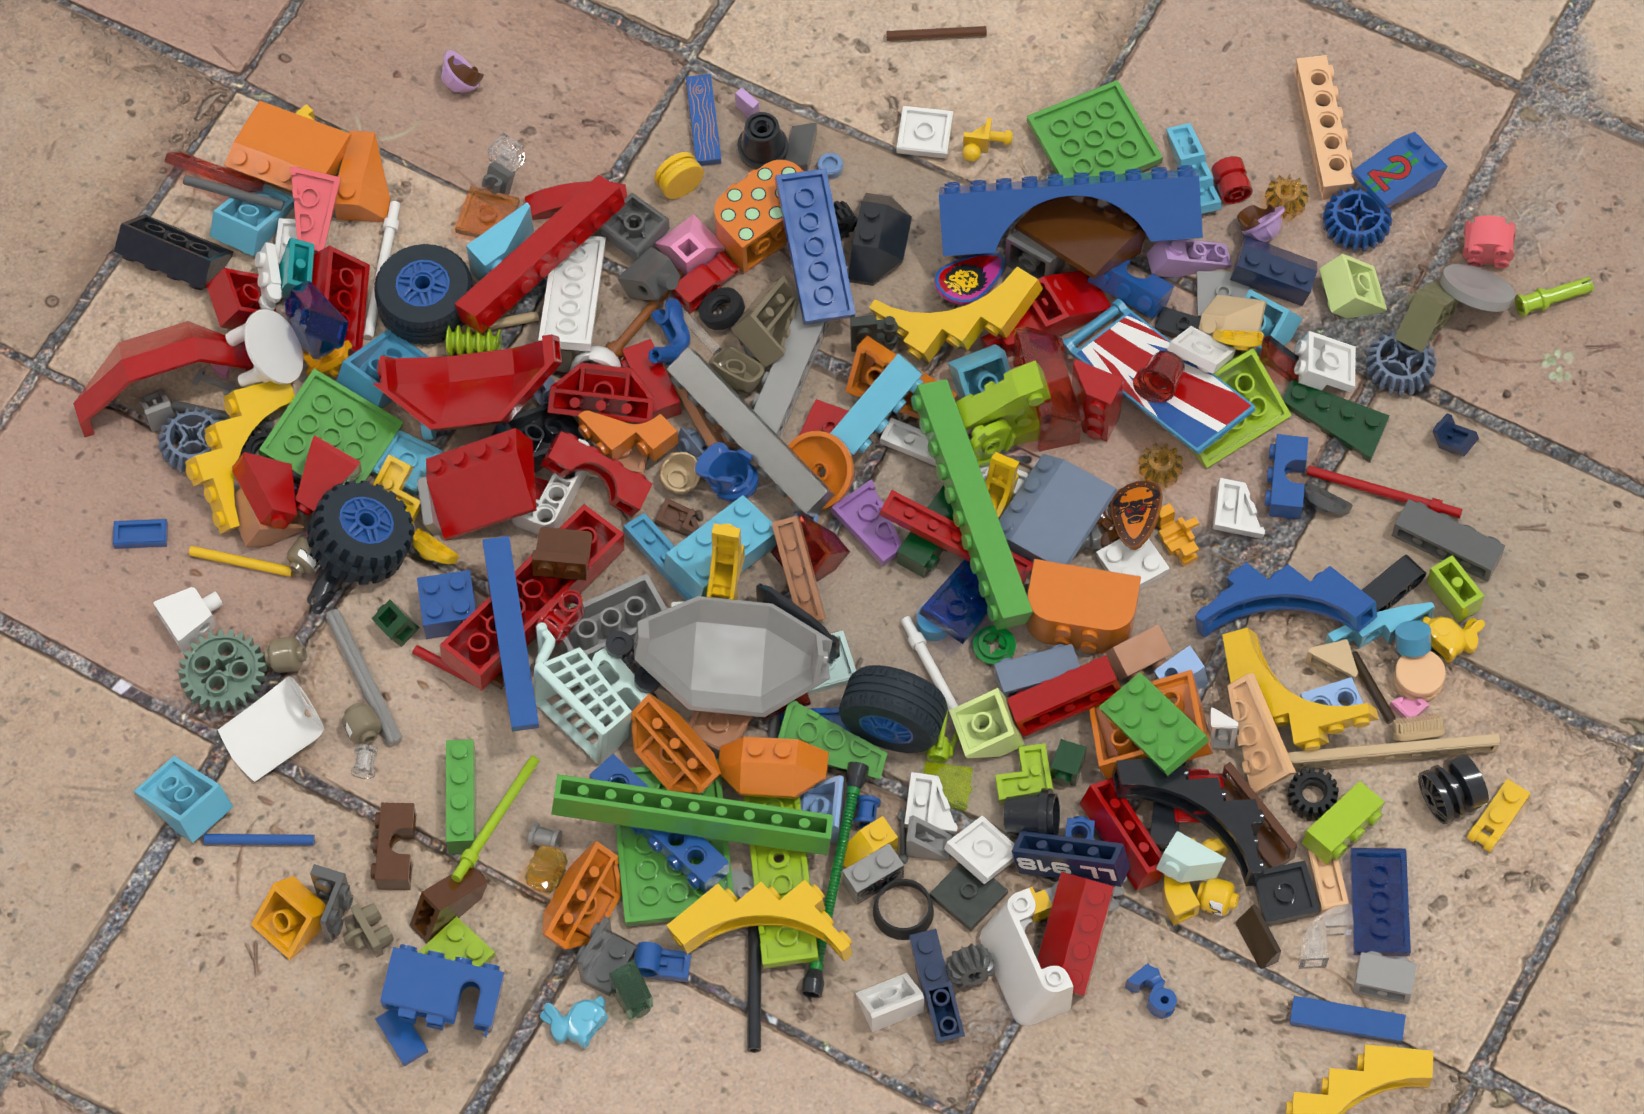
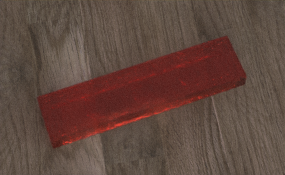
M181 151L167 153L165 157V163L249 193L263 191L265 182Z

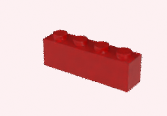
M1107 655L1101 658L1093 659L1078 668L1068 670L1055 678L1043 681L1039 685L1025 691H1020L1006 699L1023 737H1026L1104 703L1121 689V686Z
M1113 778L1090 785L1079 804L1088 818L1095 821L1094 827L1103 841L1124 844L1130 863L1126 876L1134 889L1138 891L1157 884L1164 875V873L1156 869L1163 854L1128 801L1124 798L1116 797Z

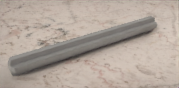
M339 609L328 611L326 619L368 705L373 707L382 723L381 731L388 745L399 744L402 735Z

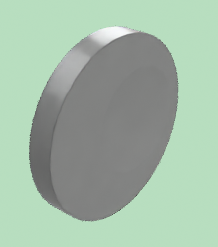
M1452 264L1445 267L1440 278L1442 288L1450 296L1477 309L1492 312L1505 311L1511 307L1515 298V291L1508 282L1480 267L1467 264Z

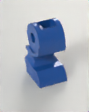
M1147 963L1127 979L1125 988L1130 992L1138 993L1144 987L1151 989L1147 1009L1152 1015L1164 1019L1174 1013L1177 1003L1176 995L1172 990L1164 988L1165 980L1161 977L1158 968H1154Z

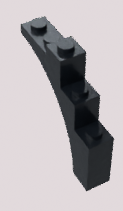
M1149 758L1116 761L1112 778L1117 798L1159 802L1181 810L1197 819L1216 834L1228 848L1240 868L1245 886H1257L1260 876L1264 874V862L1262 858L1258 857L1257 853L1259 847L1257 833L1260 826H1263L1264 816L1263 811L1258 809L1256 799L1226 801V792L1224 788L1220 787L1218 777L1188 779V769L1183 764L1167 776ZM1199 811L1206 812L1208 814H1194V812Z

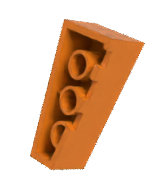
M866 336L857 346L845 392L861 398L897 354L869 336ZM921 371L924 374L921 378L924 383L937 381ZM910 391L904 398L907 403L899 412L920 419L918 412L912 408L911 397L913 393ZM952 391V394L956 402L957 393Z

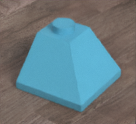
M1249 289L1245 298L1266 301L1260 330L1264 334L1263 344L1257 346L1256 352L1268 357L1278 350L1276 346L1270 343V335L1281 344H1287L1292 339L1303 318Z

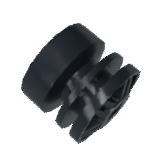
M1459 753L1444 760L1443 768L1439 765H1434L1430 770H1424L1418 775L1421 794L1432 814L1442 824H1448L1454 818L1462 817L1464 809L1472 812L1488 804L1489 795L1485 781L1475 763L1465 753Z

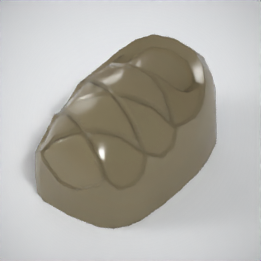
M730 346L709 359L708 364L734 390L751 393L762 381L764 367L754 358L737 348Z

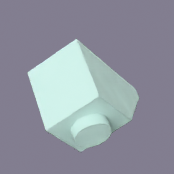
M1177 831L1164 851L1156 869L1180 883L1213 879L1218 876L1226 858Z

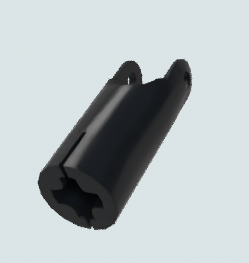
M322 569L307 597V602L312 605V611L315 614H320L325 610L344 581V578L338 577L337 579L333 577L328 569Z

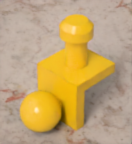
M987 118L986 124L972 133L964 132L963 158L968 162H976L979 160L981 152L988 153L990 141L1004 142V145L1009 146L1012 144L1013 132L1011 130H1006L1005 132L991 131L992 118Z

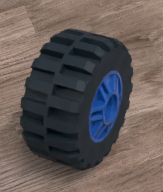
M356 480L346 481L345 485L339 483L323 494L308 524L307 541L309 547H312L311 553L314 559H319V565L324 570L328 569L331 571L333 577L337 579L338 577L344 578V582L351 584L356 581L359 582V585H368L370 581L376 584L382 582L384 578L389 579L396 570H399L412 545V537L415 533L414 525L411 524L413 521L411 513L405 511L407 506L402 500L398 501L396 499L397 495L391 490L387 492L383 489L384 486L370 485L369 481L356 483Z

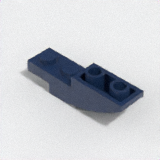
M932 929L909 935L917 977L937 1043L965 1037L937 930Z

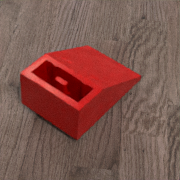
M1082 271L1043 276L1038 279L1043 290L1030 308L1047 333L1046 342L1094 320L1111 307L1102 290L1088 282L1089 276Z

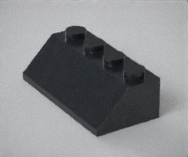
M146 214L121 223L114 252L121 254L123 259L142 263L146 269L151 271H161L172 280L187 282L191 288L196 290L207 288L206 285L227 266L234 252Z

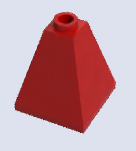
M314 435L296 497V509L310 516L311 513H314L319 500H321L327 490H331L333 486L339 483L345 485L346 481H354L359 477L362 472L361 462Z

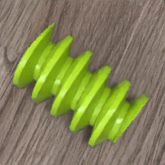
M457 325L454 332L448 326L446 334L448 356H454L456 351L458 355H463L466 352L471 354L500 350L502 331L498 329L494 336L491 328H488L485 335L478 331L472 334L470 326H467L465 333H462L460 325Z

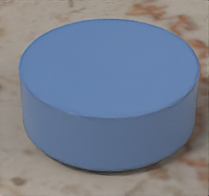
M826 153L819 158L818 169H826L828 179H835L843 171V161L835 153Z

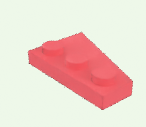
M290 166L297 239L313 243L314 251L319 252L326 247L341 177Z

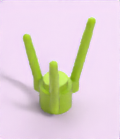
M947 714L936 744L923 752L927 754V759L934 762L943 763L947 762L949 757L952 758L959 738L956 730L950 743H948L949 739L944 737Z

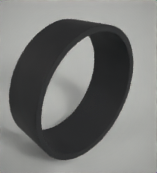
M897 879L887 883L879 891L873 906V917L877 927L885 935L896 940H909V935L926 931L930 927L934 916V907L929 893L920 883L910 879ZM894 887H913L922 892L928 899V911L924 919L915 926L908 928L895 927L886 922L881 916L878 905L880 897Z

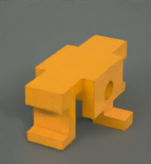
M1169 503L1161 508L1157 525L1160 528L1158 536L1171 556L1176 554L1184 567L1198 559L1196 552L1199 551V548L1195 543V536L1191 529L1199 526V521L1196 517L1187 521L1180 517L1175 522V510Z

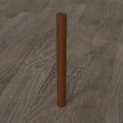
M986 26L894 30L886 31L887 41L987 36Z

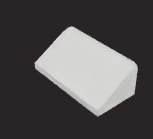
M1211 708L1208 730L1212 748L1233 749L1238 731V722L1217 709Z

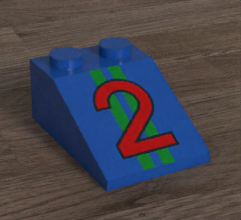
M1412 132L1397 138L1355 168L1351 174L1383 208H1387L1435 188L1448 166L1416 132Z

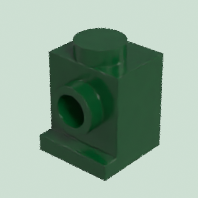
M390 599L371 618L391 640L401 647L420 628L400 606Z

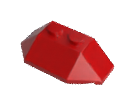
M581 362L550 386L548 413L578 416L583 411H591L620 421L645 423L653 419L655 398L633 368Z

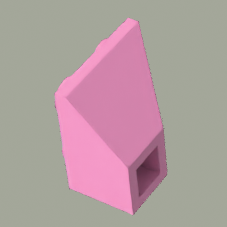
M694 214L655 242V246L670 258L674 266L684 273V276L697 266L709 263L718 253L725 252L724 246L718 241L717 237Z

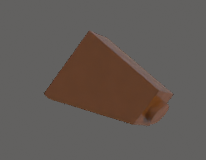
M475 867L469 868L459 883L452 880L451 875L447 876L421 892L409 926L428 943L456 916L460 918L482 899L488 881Z

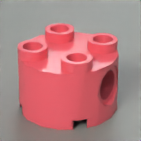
M1491 215L1474 217V222L1472 223L1470 219L1466 221L1464 225L1465 243L1462 254L1468 260L1467 264L1476 267L1490 264L1500 269L1509 267V262L1515 256L1513 247L1516 235L1515 224L1510 221V224L1505 223L1506 218Z

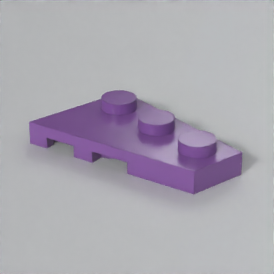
M871 479L832 506L831 513L884 566L897 557V550L902 543L893 523L879 515L884 504L881 498L879 499Z

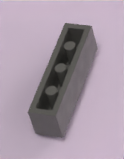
M1408 499L1396 520L1392 532L1393 537L1441 560H1445L1453 555L1466 572L1486 582L1490 580L1502 558L1505 545L1498 539L1491 536L1487 537L1469 525H1462L1452 520L1450 516L1444 513H1437L1429 509L1425 504L1414 502Z

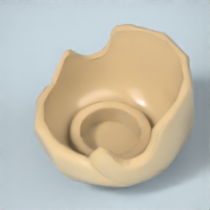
M675 452L662 464L660 481L666 490L674 494H685L696 487L700 476L694 472L697 463L695 456L687 452Z

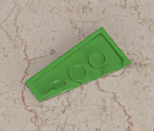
M795 700L788 703L778 738L799 739L828 751V766L847 771L849 762L864 763L869 766L868 777L880 780L887 752L859 736H855L843 727L827 720Z

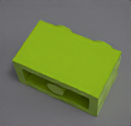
M1453 555L1430 569L1427 580L1428 585L1458 623L1481 609L1484 594Z

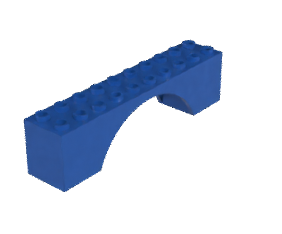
M1192 165L1177 166V170L1167 171L1166 167L1151 168V172L1141 173V169H1127L1125 174H1115V171H1101L1099 176H1089V173L1082 172L1073 174V178H1063L1062 174L1048 175V179L1037 180V176L1022 177V181L1012 182L1011 178L996 179V183L986 184V180L970 181V185L961 186L960 182L944 183L945 187H940L939 190L943 256L995 253L1003 234L1021 214L1039 203L1063 196L1094 197L1116 205L1140 224L1151 242L1203 238L1198 169H1193Z

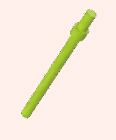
M532 755L529 757L470 848L464 850L459 858V865L451 875L452 880L455 882H461L469 868H473L479 860L478 854L540 761L536 756Z

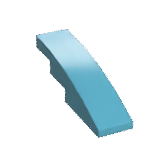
M1191 123L1166 128L1177 166L1192 165L1193 169H1198L1201 214L1221 210V200L1214 188L1213 176L1206 164L1205 152Z
M1432 602L1379 611L1377 612V618L1359 633L1344 625L1328 633L1325 644L1347 639L1348 643L1354 641L1360 649L1380 636L1387 643L1395 640V629L1399 624L1406 621H1421L1423 617L1432 618L1435 606Z

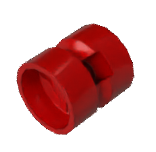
M1230 156L1214 163L1211 172L1215 183L1218 185V193L1223 203L1237 204L1245 201L1252 195L1253 189L1250 180L1246 176L1247 171L1242 158Z

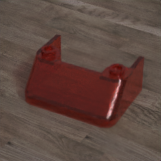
M1030 327L1016 328L1014 333L1013 365L1017 367L1036 360L1044 372L1051 396L1050 399L1035 406L1039 420L1038 451L1041 452L1080 443L1081 421L1085 420V413L1082 404H1077L1062 354L1065 353L1062 337L1058 338L1056 333Z

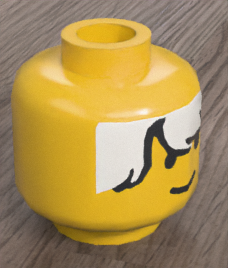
M1213 878L1208 879L1206 882H1201L1197 899L1203 911L1226 916L1231 909L1236 910L1240 894L1235 893L1236 888L1233 882Z

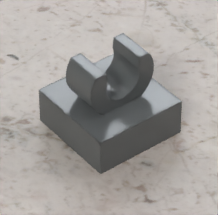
M494 161L488 166L487 174L483 178L482 187H488L492 190L493 194L505 197L510 194L515 173Z

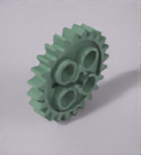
M219 629L218 636H214L211 631H208V639L206 640L199 635L200 643L197 645L190 642L192 651H183L186 660H179L180 667L182 668L178 671L181 678L179 682L181 687L185 688L184 693L186 697L191 696L193 704L200 701L202 710L210 705L212 713L217 710L218 706L222 708L223 713H226L227 706L230 705L236 711L237 703L239 702L247 706L245 698L255 699L256 696L253 690L262 691L260 682L266 681L263 672L267 671L266 663H263L265 657L263 653H260L259 644L254 645L252 637L245 640L244 632L239 633L235 637L233 629H230L228 635H224L223 630ZM226 651H232V654L229 656H221ZM203 665H209V668L204 671L198 670ZM240 671H247L243 676H235ZM217 685L224 686L221 690H212Z

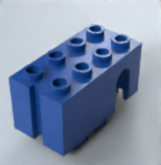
M400 944V948L393 947L380 999L384 1009L397 1011V1015L400 1016L399 1021L416 1024L417 1016L426 1018L425 1022H427L426 1027L443 1030L445 1022L455 1024L462 992L468 987H475L480 991V996L473 1024H475L474 1029L485 1031L482 1035L487 1039L488 1032H492L504 982V972L499 970L500 966L483 963V967L475 966L472 964V960L463 957H456L455 961L445 959V954L428 950L427 954H422L416 951V947Z

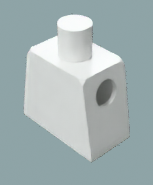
M194 587L153 602L157 615L181 652L186 651L190 647V642L196 643L199 640V635L203 637L215 627L216 624L211 612L223 605L215 591L201 598Z

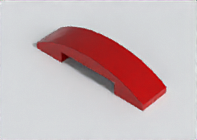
M591 181L557 185L525 196V203H528L531 208L532 220L551 218L553 212L561 209ZM612 182L620 187L625 199L627 197L626 184Z

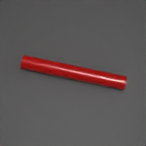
M416 645L413 649V655L471 684L441 661L440 656L419 645Z

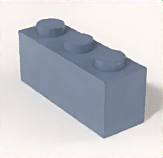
M1058 644L1051 647L1050 650L1042 652L1031 651L1023 657L1000 660L994 664V678L998 689L1006 698H1009L1020 691H1025L1039 685L1043 681L1064 674L1068 670L1078 668L1080 665L1072 644Z

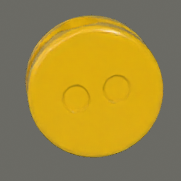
M680 152L666 159L658 167L654 175V182L666 198L678 199L692 192L700 184L704 176V169L697 162L693 154Z

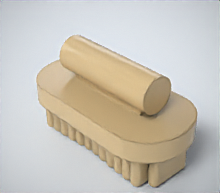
M1433 713L1393 720L1392 738L1396 741L1433 740L1445 734V725L1440 714L1436 715Z

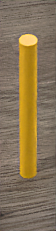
M190 546L189 556L287 577L293 576V571L287 565L196 546Z

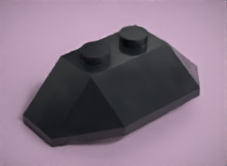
M866 193L861 201L848 274L849 282L874 286L879 282V279L888 275L903 263L912 216L891 196Z
M761 583L756 586L757 602L774 604L831 639L833 642L829 660L837 659L840 656V640L835 635H831L812 615L772 587Z

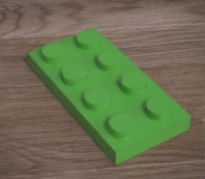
M1141 672L1099 706L1101 712L1167 776L1209 742L1207 735Z

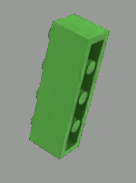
M473 739L446 740V843L449 854H463L464 850L469 849L477 837L476 749Z

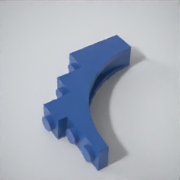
M1246 562L1241 567L1234 569L1227 577L1228 589L1220 592L1215 600L1209 605L1202 607L1195 615L1197 631L1204 637L1240 617L1274 610H1298L1324 615L1343 623L1359 633L1377 618L1375 600L1331 566L1323 572L1317 573L1312 581H1309L1287 564L1281 570L1274 572L1268 580Z

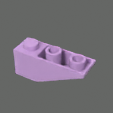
M1184 239L1158 241L1146 254L1151 273L1162 277L1175 278L1197 274V271H1213L1232 266L1227 245L1223 243Z

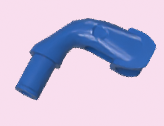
M669 299L665 303V309H657L651 312L653 320L660 325L669 343L665 347H654L649 351L648 357L652 363L671 365L690 346V333L684 320L682 306L677 299Z

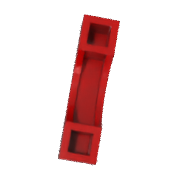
M562 431L553 439L541 463V466L562 478L578 470H585L596 474L603 480L608 489L609 505L630 517H633L641 509L653 484L641 473L628 470L620 461L607 458L597 448L587 446L578 441V438L573 434Z

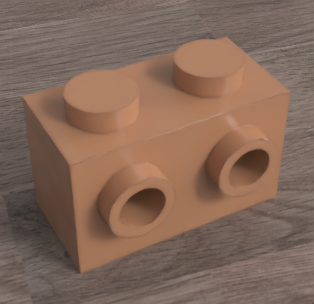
M1158 624L1105 651L1119 680L1126 677L1131 680L1140 672L1144 675V668L1151 665L1154 670L1167 662L1165 657L1173 654V651Z

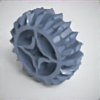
M1390 329L1387 336L1381 333L1378 340L1374 339L1371 347L1367 350L1365 365L1368 367L1367 374L1372 376V384L1380 383V391L1387 388L1389 389V395L1397 391L1400 397L1404 394V391H1407L1411 396L1414 394V390L1421 392L1424 385L1428 386L1431 378L1434 376L1437 363L1436 358H1434L1435 352L1434 349H1429L1430 344L1428 341L1425 350L1421 353L1394 338L1396 334ZM1391 351L1392 354L1387 356L1385 360L1380 359L1385 353ZM1421 365V368L1416 373L1410 374V370L1415 369V366Z
M197 406L193 412H190L186 407L183 414L175 412V419L167 417L168 425H161L162 433L158 434V447L162 453L163 460L168 462L172 469L177 467L178 472L182 474L186 470L185 461L196 455L211 451L205 440L204 429L213 423L223 421L219 419L216 412L211 414L207 408L200 412V408ZM178 436H180L181 441L179 442V446L175 449V440Z

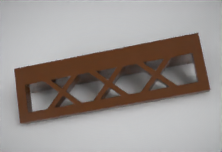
M1231 762L1224 765L1222 774L1226 801L1256 799L1258 809L1263 811L1264 823L1263 826H1260L1257 833L1259 842L1257 853L1260 858L1263 859L1268 868L1285 865L1294 859L1297 844Z

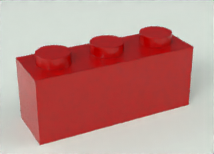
M648 339L622 349L623 360H620L621 367L633 368L655 398L653 419L659 414L666 420L680 415L681 403L663 363H652L649 360L648 353L655 347L652 340Z

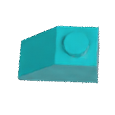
M295 238L288 240L279 265L282 298L299 302L311 290L314 257L313 243Z

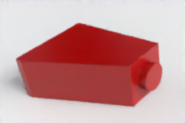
M244 452L232 466V472L260 524L285 530L297 515L292 464Z

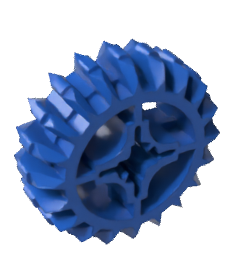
M1350 186L1347 189V193L1340 189L1337 196L1332 195L1330 202H1327L1325 205V212H1323L1322 216L1324 221L1323 228L1327 231L1328 238H1334L1335 245L1343 244L1344 250L1348 246L1352 247L1354 253L1357 251V248H1361L1364 252L1368 249V246L1375 249L1377 243L1382 244L1385 236H1388L1390 233V226L1392 225L1391 208H1383L1368 191H1362L1361 186H1359L1357 191H1354ZM1356 214H1358L1359 224H1357Z

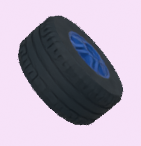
M434 244L412 245L403 248L391 255L377 273L374 291L379 316L387 330H391L397 337H401V339L407 340L409 343L419 345L440 343L446 340L448 326L454 332L457 325H460L461 330L466 325L460 320L459 312L454 303L473 287V282L466 263L458 254L448 250V248Z
M882 665L861 667L852 673L839 706L841 721L853 734L878 747L903 753L924 752L934 746L939 738L948 711L946 699L935 685L916 674Z

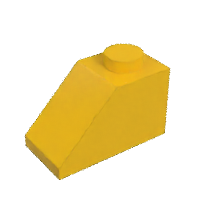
M883 816L860 829L848 842L845 860L843 861L845 869L887 844H890L894 851L898 850V837Z

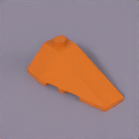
M350 130L349 133L352 136L344 153L338 177H341V182L334 208L336 218L339 220L384 222V219L388 216L391 200L375 132Z

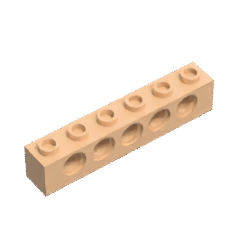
M1327 55L1297 58L1294 71L1321 200L1330 199L1332 195L1337 196L1340 189L1347 193V189L1350 186L1352 189L1354 186H1357V179L1351 174L1352 152L1346 148L1348 134L1347 129L1342 128L1341 124L1343 122L1342 107L1337 106L1339 94L1337 86H1333L1332 83L1334 79L1333 65H1328Z

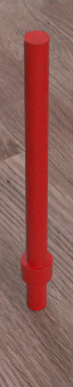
M1311 465L1307 469L1306 475L1402 503H1407L1408 499L1414 502H1421L1437 513H1444L1460 519L1463 511L1462 508L1444 504L1443 500L1432 498L1430 500Z

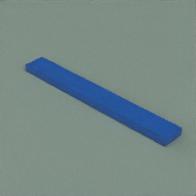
M509 536L482 539L511 730L514 732L539 728V721Z

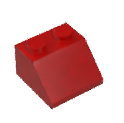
M223 268L206 285L221 328L233 330L245 324L252 313L261 310L259 298L262 294L261 288L258 286L259 274Z

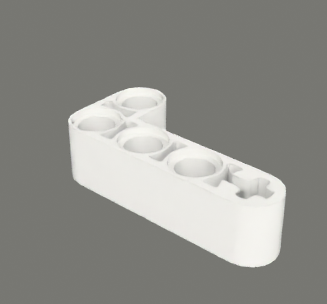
M578 439L581 443L590 446L585 440ZM578 470L568 474L574 476L571 479H564L553 473L540 500L536 499L537 511L511 519L513 524L537 535L542 527L559 529L589 471ZM555 497H562L559 501L552 500ZM545 518L551 519L549 522L546 523L541 522V520Z

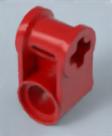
M575 590L564 591L542 613L536 623V626L538 623H545L557 644L561 643L568 636L572 628L584 616L585 610L581 594ZM568 604H577V607L574 609L565 608Z

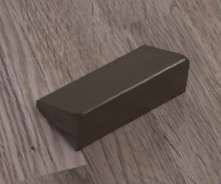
M1252 905L1236 921V926L1258 967L1264 969L1279 962L1281 949L1256 905Z

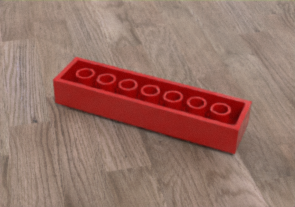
M585 504L559 529L591 532L592 545L587 581L533 576L532 555L515 571L526 646L537 637L536 623L539 617L564 591L575 590L581 593L624 551V533ZM491 595L440 644L441 661L480 691H483L502 672Z

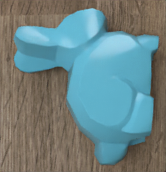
M598 996L594 1000L584 999L574 1003L567 1016L561 1015L553 1004L546 1003L540 1018L551 1025V1034L557 1043H564L568 1038L570 1041L576 1042L586 1049L597 1030L601 1029L608 1020V1015L604 1009L605 999L602 996Z

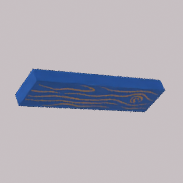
M711 74L687 76L686 83L695 158L701 166L722 164Z

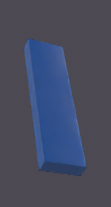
M1294 996L1289 1025L1402 1044L1406 1015Z

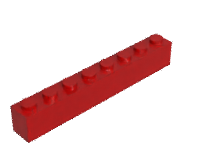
M597 175L454 303L459 312L460 320L481 334L485 332L595 231L601 228L615 213L620 211L625 205L620 187Z

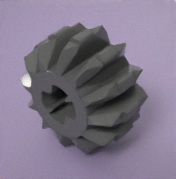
M972 943L968 947L961 946L960 950L952 951V956L946 959L949 979L958 988L964 986L970 988L972 985L979 986L980 982L988 981V976L994 973L992 955L982 944L974 946Z

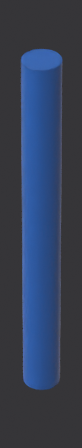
M204 834V845L314 846L315 835Z

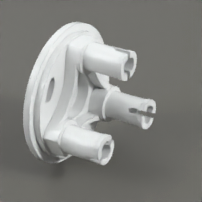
M269 309L258 310L249 316L245 324L230 330L226 334V340L231 346H236L245 341L248 356L254 365L253 369L239 374L238 382L241 387L245 388L256 385L262 381L264 383L272 381L276 384H289L295 381L301 374L303 351L299 338L289 322L277 312Z

